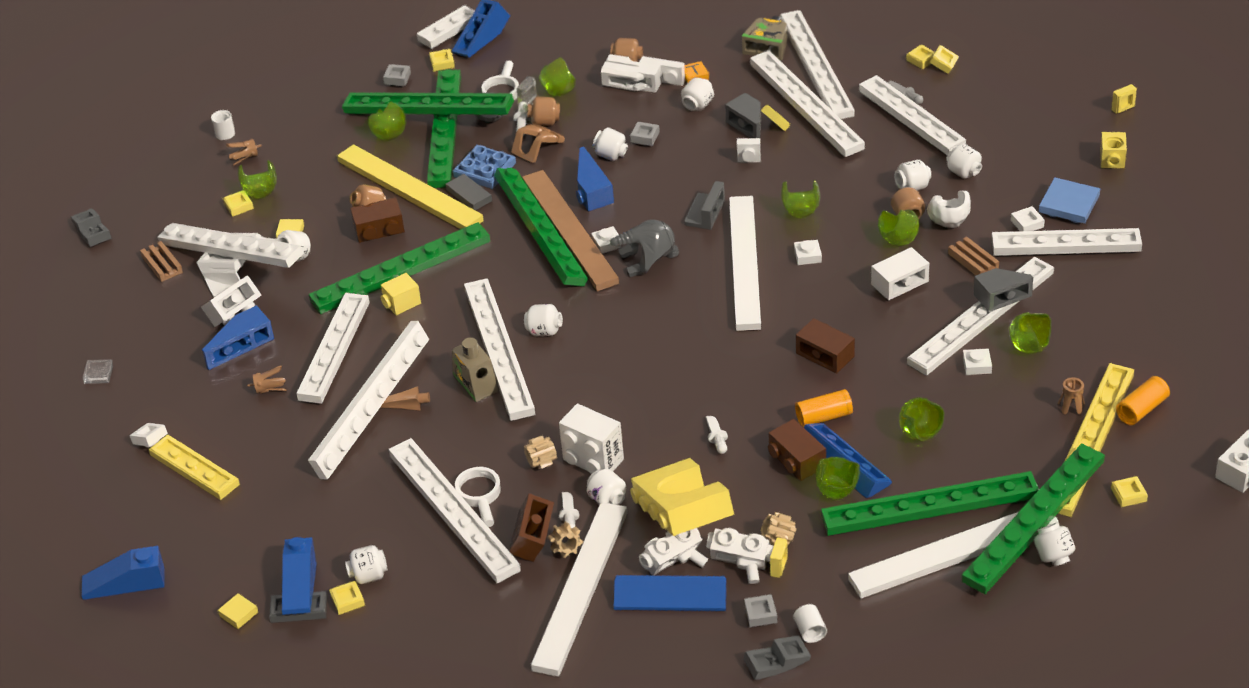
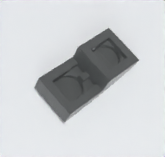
M92 208L71 216L76 229L90 247L111 239L109 230L102 224L99 214Z
M798 635L774 639L770 648L746 651L743 660L753 678L758 680L802 665L810 660L811 655Z

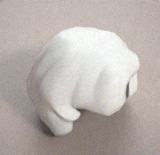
M958 191V199L953 198L950 200H943L941 196L935 195L928 204V216L936 224L944 227H959L970 213V195L967 191Z

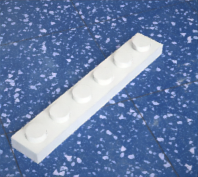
M877 75L859 84V91L946 155L954 146L966 144L965 138Z
M1139 228L992 232L993 255L1141 252L1142 250Z
M344 294L297 391L298 401L322 404L370 303L368 295Z

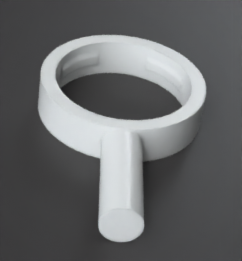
M506 61L501 75L493 76L484 81L481 87L482 92L486 93L489 88L495 85L507 84L515 88L511 93L514 100L517 99L520 93L519 83L510 76L513 62Z
M473 467L463 471L455 481L456 491L469 506L479 507L482 521L487 527L493 526L494 520L489 504L495 501L500 494L499 476L495 471L486 467ZM475 477H486L495 483L493 490L483 496H468L460 490L467 480Z

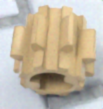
M543 436L528 440L529 444L524 446V452L531 467L535 468L538 466V469L553 465L552 461L557 459V452L550 437L543 438Z
M781 513L768 514L761 527V536L769 540L771 545L775 544L777 538L786 539L788 546L794 538L796 523L790 521V516Z
M564 522L560 527L554 525L553 533L547 536L552 543L550 549L554 553L559 551L563 558H566L572 552L577 554L576 549L583 544L578 535L581 531L577 527L571 528L568 522ZM567 536L569 538L568 541L563 543L562 539Z

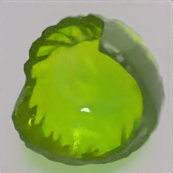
M561 57L554 60L548 66L545 65L541 70L540 83L550 95H565L572 91L576 85L575 77L570 73L565 61Z
M389 102L384 112L379 109L376 114L373 113L369 116L368 125L376 137L387 141L393 140L404 131L406 117L403 110L397 104Z
M267 160L268 171L263 173L246 175L243 173L242 165L238 167L240 185L245 193L252 198H264L270 195L276 186V171L269 160Z
M813 180V189L803 192H788L787 182L785 181L782 184V202L790 215L796 218H804L815 212L820 202V190L815 180Z
M910 209L900 210L897 216L883 210L878 218L879 232L883 239L890 244L897 246L907 245L918 234V216Z
M1026 312L1014 318L1009 327V335L1013 345L1018 350L1034 354L1042 352L1049 344L1051 318L1048 314H1031Z
M915 397L905 402L901 407L899 423L902 431L909 438L927 441L940 431L945 414L943 408L937 403L929 401L927 398Z
M841 457L821 458L815 471L819 490L830 499L839 500L845 498L854 490L858 483L860 475L859 464Z

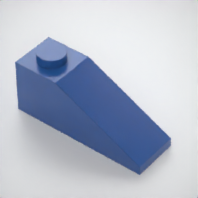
M481 0L452 52L457 55L471 57L502 32L510 15L497 1Z
M581 147L579 150L577 178L578 191H576L578 202L583 204L588 211L614 203L612 183L585 147Z
M257 305L235 315L202 349L208 370L274 339L271 322Z
M295 537L285 540L282 569L283 615L311 612L317 566L312 537Z
M152 546L129 550L83 575L82 599L164 588L165 567L159 547Z

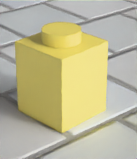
M407 273L381 284L383 293L381 301L384 307L390 308L395 315L421 304L419 286Z

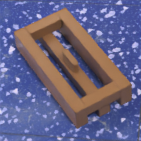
M968 237L963 238V243L958 241L956 246L950 245L948 247V254L975 275L995 268L999 269V261Z
M162 241L157 242V247H154V245L149 246L148 251L145 248L140 250L142 258L161 282L183 273L180 263ZM160 252L164 255V257H165V258L168 260V262L172 265V267L174 268V270L170 267V265H169V264L166 262V260L162 257V255L160 254ZM154 255L167 273H163L151 256Z

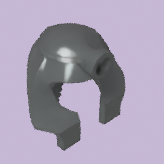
M654 219L646 220L610 240V245L612 246L627 244L625 247L618 249L622 259L635 255L638 252V245H641L642 256L640 263L626 267L630 277L646 274L649 268L662 255L674 258L679 254L671 227L663 221Z

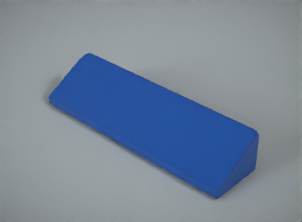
M824 423L805 424L804 428L826 448V464L865 498L872 497L891 485V479Z
M616 575L614 583V610L726 611V577Z

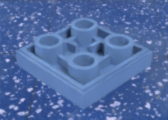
M476 145L453 170V176L457 178L465 174L478 185L493 189L498 184L494 176L496 169L512 168L516 164V157L505 154L502 151Z
M1054 177L1039 205V212L1051 217L1068 219L1075 223H1086L1100 195V188Z

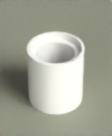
M220 110L212 114L211 119L216 138L219 140L232 138L235 135L231 113L227 110Z
M804 605L795 611L793 618L805 642L813 643L825 637L827 628L815 605Z

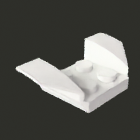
M233 233L276 241V239L262 237L258 233ZM210 253L202 255L197 264L214 298L241 280L237 271L246 260Z

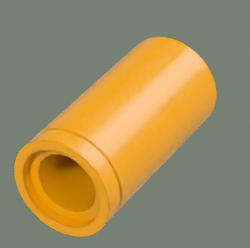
M1158 376L1150 377L1116 405L1118 417L1128 425H1135L1169 397V386Z
M843 389L796 402L795 412L799 424L804 427L805 424L822 423L853 413V406L848 391Z

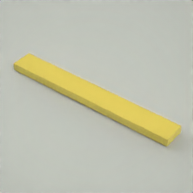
M354 144L337 155L339 163L459 229L477 222H483V215Z
M1109 363L1065 461L1081 443L1099 452L1101 451L1117 415L1116 405L1124 399L1133 379L1134 369ZM1086 483L1058 514L1072 517Z

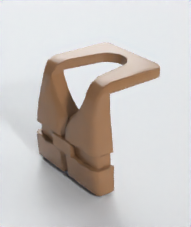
M530 124L517 130L511 153L529 162H536L542 142L564 143L565 137L539 124ZM523 134L537 136L529 153L524 154L521 149Z

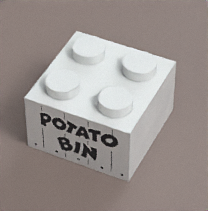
M576 404L559 422L563 460L569 464L581 467L592 474L602 469L614 471L624 460L621 422L580 404Z

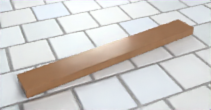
M544 170L523 176L522 179L595 290L600 291L619 284L618 276Z

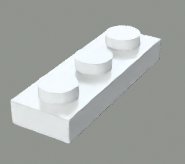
M465 5L418 32V41L431 49L438 46L440 43L464 30L474 10Z

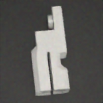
M610 54L601 70L602 85L656 93L661 83L683 86L685 82L684 63L644 56H642L640 62L631 61L629 57Z

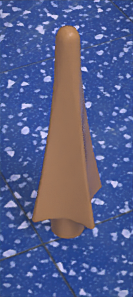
M417 386L388 396L380 408L420 411L421 403L430 402L429 392L419 393Z

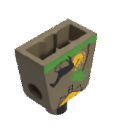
M773 16L771 19L757 18L742 35V54L756 56L770 51L782 61L787 44V23L783 22L778 16Z
M464 339L462 345L452 350L453 375L477 402L497 393L498 388L490 357L479 346L476 339Z

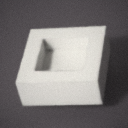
M760 138L737 139L738 162H761Z
M1033 206L1011 213V221L1019 231H1035L1044 227L1045 220Z
M613 226L591 233L593 242L602 254L623 247V245H610V240L613 237L619 236Z
M818 240L794 242V252L798 265L822 263V254Z
M989 349L963 350L966 375L992 374Z
M147 423L132 433L130 438L135 445L152 447L168 433L165 425Z

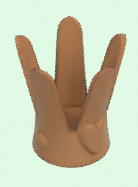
M253 139L226 144L227 147L232 148L244 147L229 155V159L236 160L242 158L235 162L233 166L248 157L258 156L257 148L262 146H256Z
M278 366L265 373L253 374L254 383L247 385L248 387L255 386L257 394L266 393L269 390L287 391L283 388H274L283 386L286 381L285 378L266 379L280 372L282 366Z
M1067 378L1063 382V393L1057 403L1060 404L1064 396L1063 414H1067L1072 399L1075 400L1077 413L1079 415L1082 413V402L1085 404L1083 398L1084 383L1078 378Z

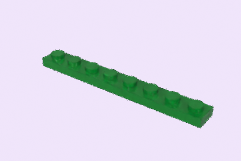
M447 69L438 71L436 93H460V70ZM434 114L427 184L433 188H446V183L452 180L457 126L456 114Z
M349 93L342 108L344 113L507 115L514 102L512 93Z
M497 168L494 174L495 178L563 284L585 286L588 280L587 276L519 172L513 168Z
M477 222L309 294L310 302L319 314H323L339 307L345 293L370 294L381 289V284L404 273L412 276L489 243L490 235Z
M1081 443L962 574V582L986 595L1034 541V538L1038 535L1037 530L1046 527L1104 463L1105 454Z
M1029 471L821 509V517L829 536L1029 500L1038 492L1039 488L1032 472Z

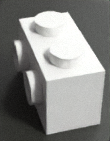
M912 247L871 266V285L888 300L929 282V262Z
M247 275L201 308L214 327L220 323H223L225 326L239 310L243 312L254 307L253 301L260 297L261 294Z
M1249 429L1218 458L1215 478L1242 493L1249 487Z

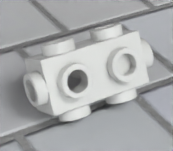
M697 528L675 536L667 532L664 538L658 539L656 537L644 546L646 550L639 555L641 565L649 570L652 576L677 561L684 564L688 559L703 568L708 558L696 551L702 541Z
M715 528V531L710 532L708 535L706 547L710 549L711 559L737 564L738 568L746 569L748 582L755 584L760 581L758 569L765 570L767 561L770 562L774 545H769V540L758 534H750L748 536L739 534L731 528H723L722 530Z

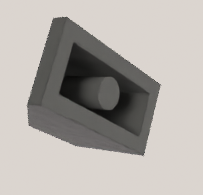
M743 93L725 104L726 123L750 138H760V101L747 93Z
M995 268L974 276L973 295L988 312L1031 297L1034 277L1031 274Z

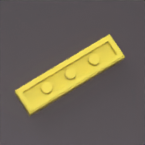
M166 435L149 449L150 456L219 500H222L240 485L238 478L169 435Z

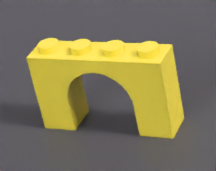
M691 458L631 478L633 488L630 489L635 504L638 503L644 512L647 511L653 520L659 522L662 529H666L673 536L734 515L729 490L719 481L704 486L700 467Z

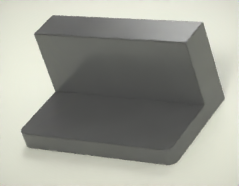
M715 181L709 194L697 193L685 218L686 226L712 229L725 201L724 182Z

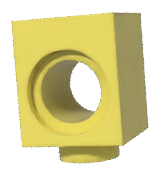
M1102 132L1100 147L1101 168H1125L1127 152L1126 133Z

